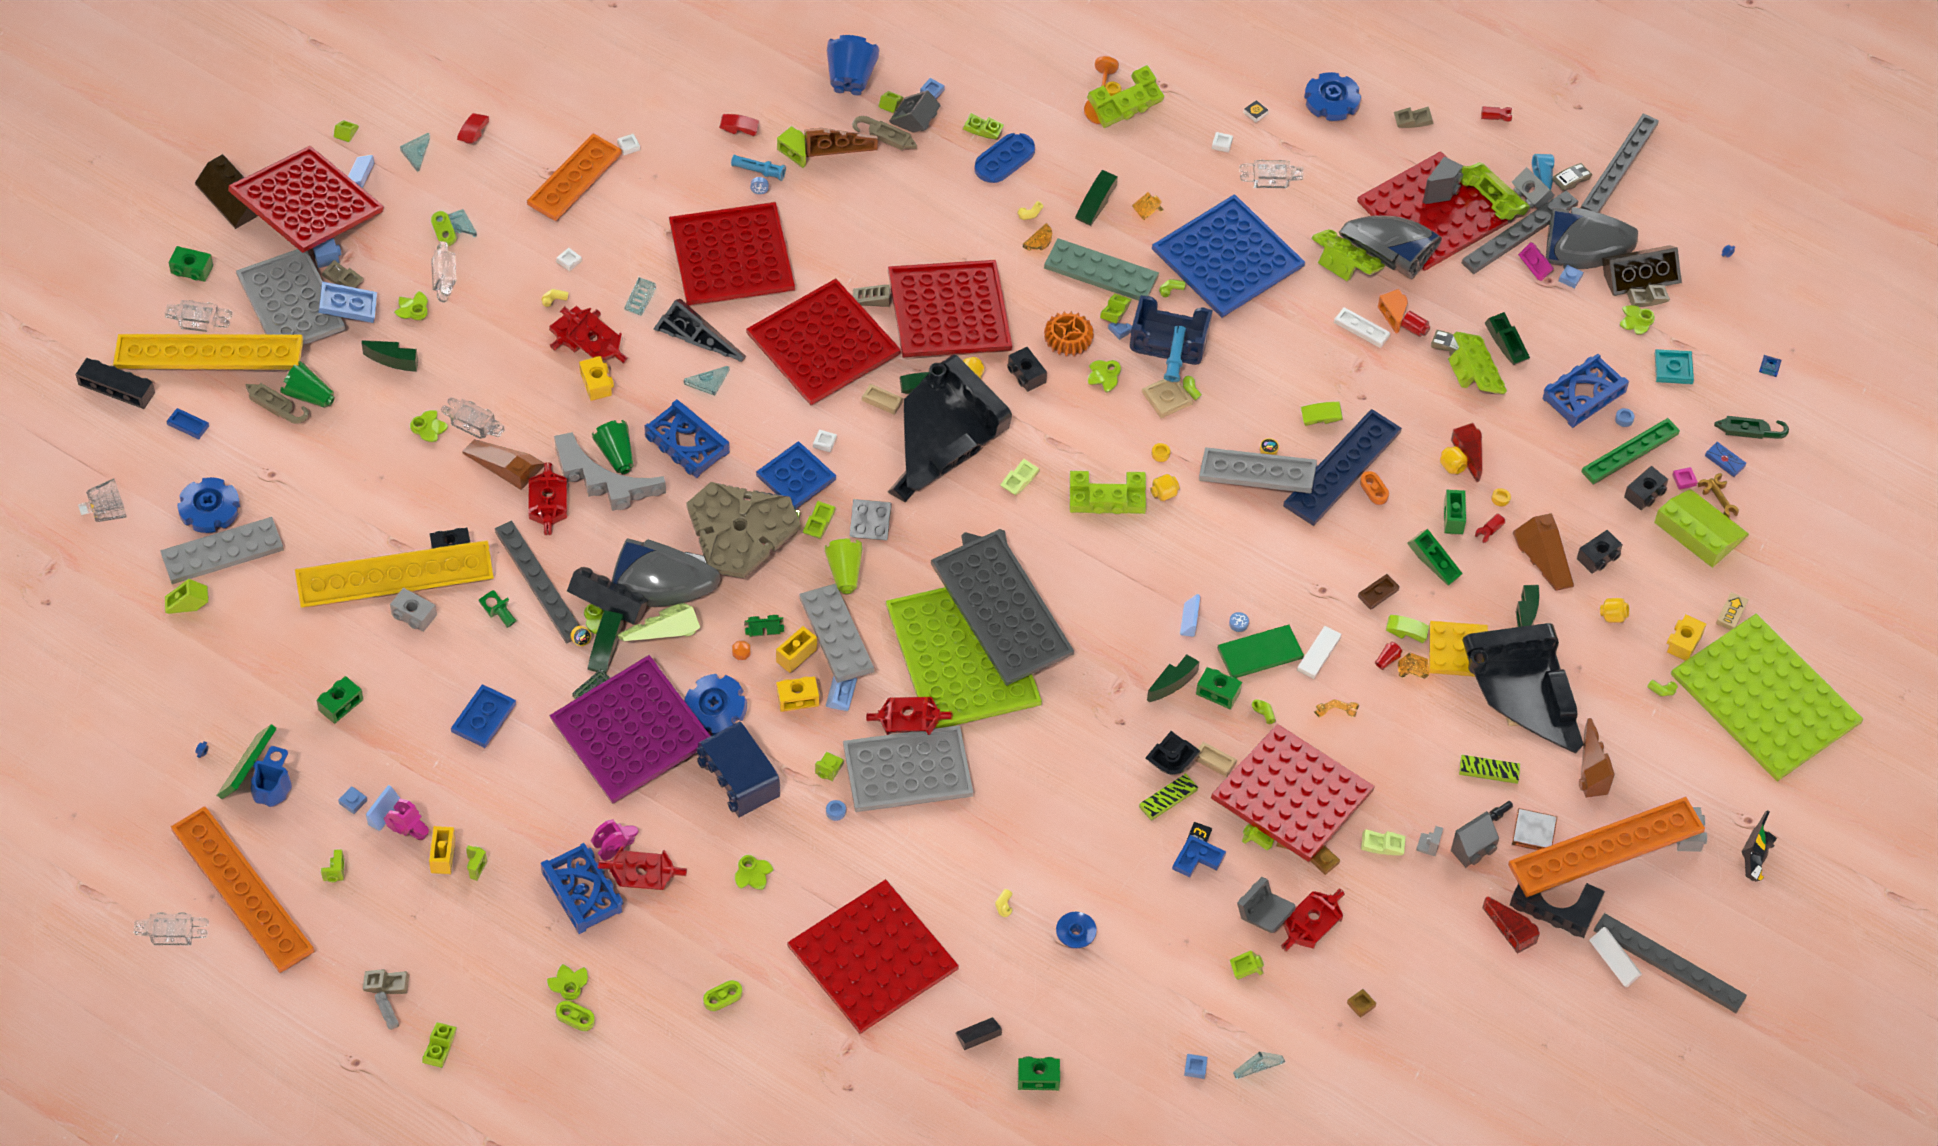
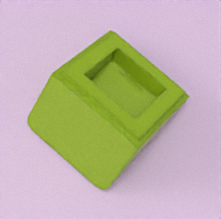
M887 91L881 95L879 108L894 113L904 97Z
M343 120L335 125L333 136L334 138L350 142L359 126Z

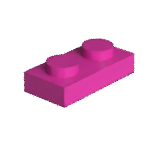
M1532 242L1518 254L1540 281L1554 269Z

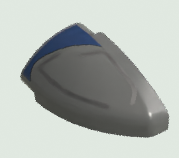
M1572 207L1571 213H1569V210L1553 208L1548 228L1546 259L1550 264H1563L1564 269L1567 265L1576 269L1603 266L1602 258L1632 252L1637 246L1638 230L1623 221L1594 211Z
M1386 215L1367 216L1350 220L1339 231L1340 236L1350 240L1355 246L1364 249L1370 256L1379 258L1381 263L1390 269L1395 270L1397 268L1398 271L1410 279H1413L1442 240L1441 236L1417 222Z
M627 538L618 556L612 582L624 585L631 592L642 594L643 598L649 600L647 603L648 607L676 605L702 597L714 591L721 578L717 569L680 550L649 539L645 542H640Z

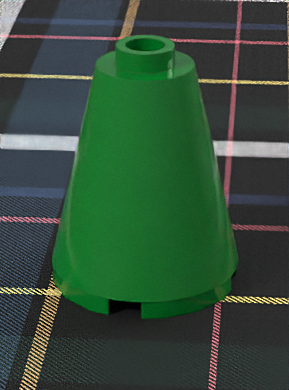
M298 361L299 366L295 364L288 372L283 381L286 383L285 388L281 387L280 392L286 396L323 408L331 406L335 399L333 396L334 392L304 363Z
M616 420L604 423L596 428L597 432L595 434L594 432L592 433V438L617 473L627 474L634 466L628 424L624 420H621L622 423H617Z

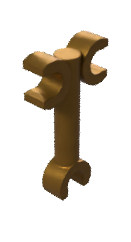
M1722 473L1716 474L1714 479H1702L1698 482V488L1701 486L1706 487L1703 489V495L1709 494L1710 490L1713 491L1725 509L1724 515L1728 518L1730 517V512H1733L1735 516L1738 515L1739 509L1735 505H1730L1720 490L1727 485V481H1718L1721 480Z

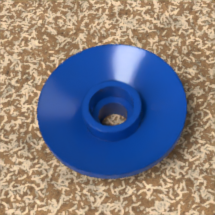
M1069 912L1063 915L1057 922V937L1068 947H1086L1096 937V924L1085 913Z

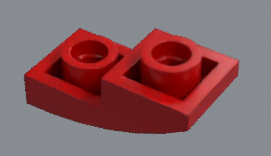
M472 113L461 127L457 140L464 141L467 144L474 143L481 137V129L489 123V116Z
M722 114L719 128L732 134H736L739 130L755 136L759 120L737 114Z

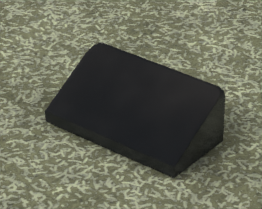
M906 471L888 490L889 494L903 502H906L916 491L907 488Z
M992 1017L957 1031L955 1034L963 1049L967 1050L1001 1036L1002 1028Z

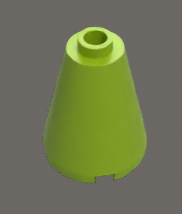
M847 538L833 540L829 542L830 546L827 547L825 545V554L837 589L842 594H851L857 589L863 550L862 542L856 540V543Z

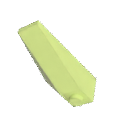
M680 603L659 612L660 616L645 619L644 625H634L617 636L623 641L690 636L696 633L695 630L699 629L700 625L693 607Z

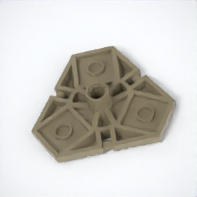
M710 482L686 503L696 536H700L699 544L706 563L723 575L745 578L770 556L769 551L771 549L776 551L800 529L797 514L791 498L788 496L773 495L772 493L759 492L757 490L751 492L747 491L746 488Z

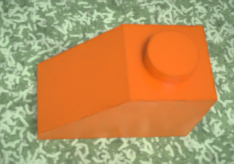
M1399 289L1381 295L1378 302L1379 310L1395 333H1398L1408 304L1407 297Z

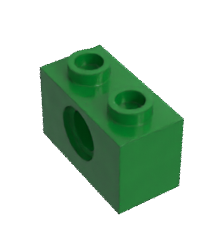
M176 246L168 262L171 274L206 282L213 267L211 254Z
M1446 489L1444 498V533L1463 534L1466 524L1465 490Z
M1206 667L1197 683L1196 695L1231 710L1241 693L1242 682L1235 677L1221 673L1217 669Z
M344 676L341 680H337L327 692H323L316 701L318 711L335 724L364 699L362 689L347 676Z
M1030 1056L1018 1058V1090L1059 1091L1060 1059L1053 1057L1033 1058ZM1035 1071H1042L1043 1074H1036Z

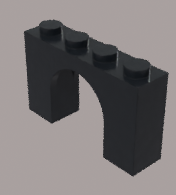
M1518 883L1509 906L1517 911L1530 914L1537 920L1548 922L1555 928L1564 929L1574 936L1584 938L1602 902L1605 891L1586 883L1578 901L1574 905L1558 908L1548 904L1543 899L1541 892L1526 897Z

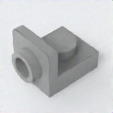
M1435 826L1434 833H1421L1416 850L1436 856L1443 828Z

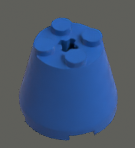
M840 35L839 39L833 40L830 38L828 40L826 52L830 84L834 88V92L844 93V91H847L853 95L862 94L879 58L880 50L877 44L872 45L866 42V38L855 35Z

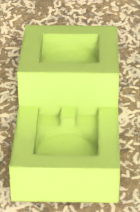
M1023 459L1014 472L1010 471L1000 486L1016 496L1038 474L1039 468Z
M1365 829L1362 833L1361 850L1386 855H1403L1406 836L1389 831L1381 834Z

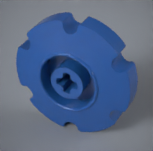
M1335 72L1319 74L1318 79L1312 78L1305 88L1304 98L1307 99L1306 106L1309 111L1317 117L1325 116L1326 120L1329 121L1344 120L1347 118V114L1354 115L1361 101L1360 88L1357 83L1350 77H1340L1339 73Z
M214 477L202 478L201 483H190L179 495L181 503H178L177 507L180 519L186 526L192 525L194 531L213 533L216 532L218 527L225 529L238 516L237 508L240 507L238 493L233 485L226 486L223 479Z
M717 674L704 676L696 681L697 687L693 690L689 689L685 696V703L706 731H712L713 735L733 725L737 720L742 721L747 711V699L741 696L744 692L743 688L735 679L728 675H725L722 679Z

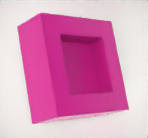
M1691 467L1673 471L1672 476L1679 490L1697 486L1698 481Z

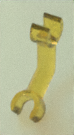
M1333 699L1325 704H1318L1316 706L1318 710L1314 711V713L1320 718L1336 707L1346 711L1349 716L1355 717L1357 712L1351 710V708L1358 710L1359 704L1356 702L1348 704Z

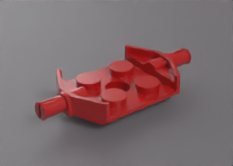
M566 306L561 309L560 313L568 318L567 338L592 358L601 356L603 361L616 357L624 364L628 357L619 350L621 332L618 335L591 313V308L572 313ZM588 334H595L597 340L591 341L588 338Z
M547 462L544 463L543 473L529 479V519L544 525V535H547V529L548 535H551L552 525L567 518V478L553 473L552 463L548 462V466ZM550 492L552 496L544 497L543 494Z
M890 697L882 708L878 710V713L866 714L867 721L881 722L886 735H889V732L926 731L930 735L939 721L952 720L953 717L952 711L941 712L932 697ZM906 710L913 711L910 715L903 714Z
M621 846L613 860H598L597 864L598 869H609L619 887L664 890L674 875L686 876L687 868L673 866L665 850L662 851V854L623 851V846ZM641 868L646 874L640 875L636 872V869Z
M1339 888L1333 895L1312 891L1283 923L1288 939L1281 944V948L1284 951H1288L1293 944L1314 949L1315 944L1338 921H1342L1343 913L1338 905V901L1345 895L1344 891ZM1310 913H1315L1319 916V918L1313 920L1309 918L1308 915Z

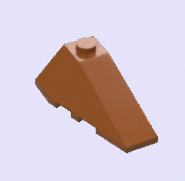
M828 128L804 129L807 157L878 150V137L874 135Z
M476 439L462 451V454L520 490L529 483L531 477H534L544 467V462L531 454Z
M1552 513L1535 516L1513 531L1518 548L1522 553L1525 552L1530 558V562L1540 569L1542 576L1555 591L1574 587L1560 533Z
M1592 718L1587 719L1584 729L1581 779H1579V787L1584 792L1585 798L1608 795L1615 775L1608 753L1604 754L1603 742H1598L1599 734Z

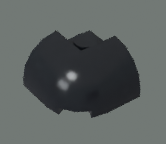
M1170 731L1160 744L1157 743L1145 759L1160 771L1169 775H1175L1187 770L1201 754V751L1187 740H1183L1173 731Z

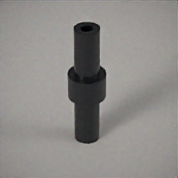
M1507 801L1489 812L1492 822L1502 818L1503 814L1513 807L1511 801Z

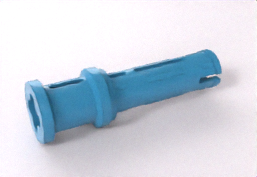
M733 155L731 160V166L762 173L764 177L771 176L782 181L785 176L786 165H775L771 161L764 163Z
M1178 326L1174 327L1170 357L1166 360L1167 371L1164 374V379L1170 382L1180 381L1179 372L1180 367L1183 365L1181 354L1186 328L1183 326H1179V329Z

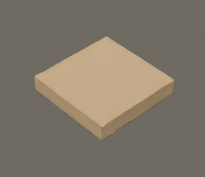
M1163 379L1142 388L1143 395L1161 419L1193 405L1192 398L1179 381L1170 382Z

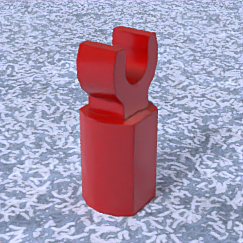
M1482 106L1481 119H1503L1510 122L1512 115L1508 114H1511L1512 108L1505 107L1500 109V107Z
M1497 513L1483 527L1476 530L1475 537L1483 534L1482 542L1486 543L1489 540V536L1493 535L1505 524V518Z

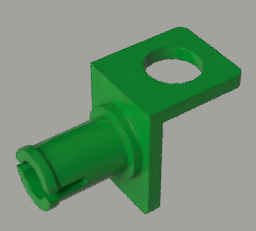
M492 590L479 599V603L490 617L498 615L507 628L517 621L507 609L508 597L501 600L498 594ZM494 598L497 604L489 607L486 604V600Z

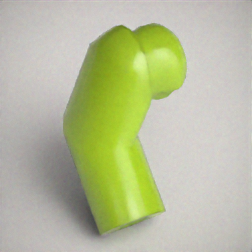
M1169 279L1159 288L1161 296L1168 297L1172 289L1184 290L1185 281Z
M1185 376L1183 378V388L1194 400H1197L1202 394L1195 386V379L1192 376Z
M1652 679L1647 688L1659 696H1671L1676 693L1678 685L1670 681L1667 685L1662 686Z
M1259 699L1253 700L1251 704L1253 710L1264 715L1267 724H1273L1276 719L1271 705Z

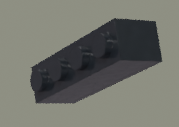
M86 358L75 374L78 385L142 409L146 408L155 394L153 382L148 378L138 377L131 372L119 370L115 366L103 364L96 359Z
M580 567L573 572L567 592L603 610L623 614V620L633 625L641 621L649 601L643 598L642 594L631 592L624 585L615 584L608 577L593 573V570L588 567Z

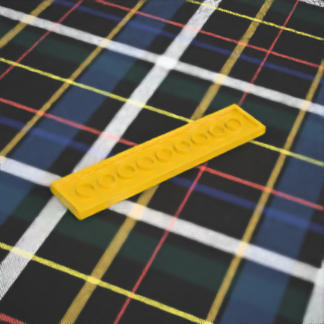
M118 334L113 366L118 369L291 370L295 364L299 366L298 361L301 360L303 336L270 334Z
M488 540L295 569L301 608L399 593L403 588L415 591L494 579Z

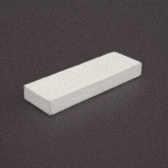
M1345 307L1334 319L1335 324L1379 348L1384 345L1391 334L1389 331Z
M1324 626L1299 664L1297 671L1315 679L1341 639L1342 634Z
M1603 927L1589 940L1625 987L1630 986L1642 975L1606 927Z

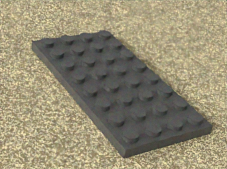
M999 530L931 560L932 567L1006 686L1074 655L1072 646Z

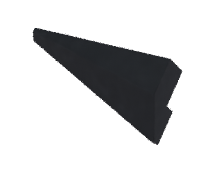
M676 299L653 328L655 331L685 340V342L715 351L740 362L746 358L745 354L682 299Z

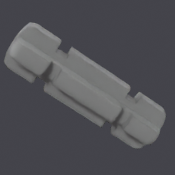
M385 992L377 993L375 1000L379 1005L388 1029L397 1028L399 1026L398 1020L394 1015L395 1013Z

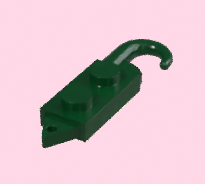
M1727 416L1725 419L1714 423V426L1724 431L1725 435L1782 439L1789 433L1788 425L1780 420H1777L1776 423L1783 427L1784 430L1782 432L1771 431L1770 425L1763 419Z

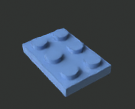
M322 281L318 313L374 323L377 292Z

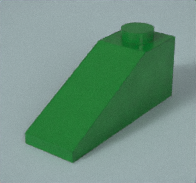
M1428 529L1421 531L1407 542L1417 557L1447 585H1450L1463 574Z

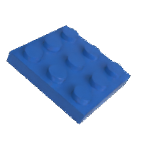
M799 441L756 471V476L775 494L790 497L794 509H797L836 480V475Z

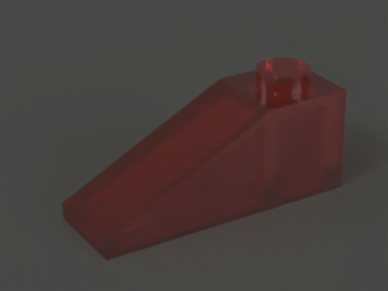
M1470 423L1453 429L1451 441L1455 447H1459L1467 456V468L1475 481L1479 482L1482 474V433L1476 428L1474 423Z
M1489 896L1485 898L1483 910L1517 954L1538 942L1539 929L1536 924H1532L1529 918Z

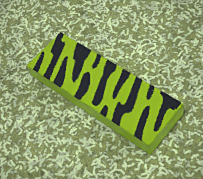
M1461 755L1459 775L1518 784L1520 763Z
M1184 774L1139 803V808L1152 821L1198 791V786L1187 774Z

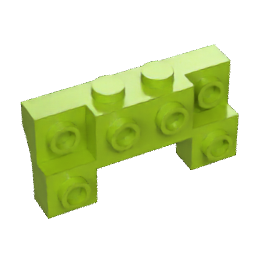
M1148 65L1133 71L1131 78L1136 85L1110 96L1103 85L1088 93L1087 99L1093 106L1103 128L1123 119L1128 120L1138 112L1143 113L1149 107L1163 101L1164 94L1156 84L1157 78Z
M1478 162L1472 166H1463L1462 173L1464 175L1461 183L1465 186L1469 185L1477 188L1483 196L1492 202L1493 206L1491 208L1496 211L1495 215L1500 219L1512 220L1515 215H1525L1530 209V206L1484 163Z
M1070 471V513L1145 514V472H1126V484L1089 483V471Z

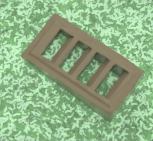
M890 285L853 289V297L861 306L889 307ZM858 294L862 295V299H858Z

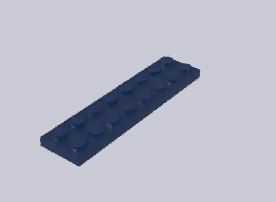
M1371 409L1316 467L1312 493L1294 491L1284 501L1283 507L1314 526L1401 433L1402 428Z

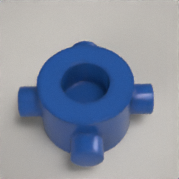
M1725 246L1721 255L1723 257L1732 256L1735 252V246Z
M203 741V743L197 745L195 753L198 754V758L204 757L209 749L207 742Z
M580 883L574 888L573 894L584 895L588 892L589 887L585 886L584 883Z

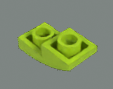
M970 113L963 130L981 137L997 139L1004 124L990 117L984 120Z
M1323 402L1301 407L1305 426L1323 421L1325 424L1343 420L1340 402Z
M1390 615L1386 626V631L1401 639L1407 635L1421 643H1424L1427 639L1429 625L1399 615Z
M436 1022L430 1035L429 1045L422 1057V1063L440 1068L443 1067L456 1033V1027Z

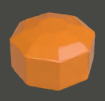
M736 641L732 645L733 657L737 660H746L751 655L750 644L746 641Z

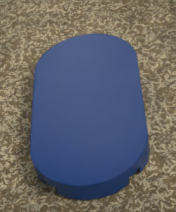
M1010 133L1004 136L977 157L974 168L976 175L981 180L989 183L1003 181L1032 159L1035 154L1033 139L1024 133H1020V135Z

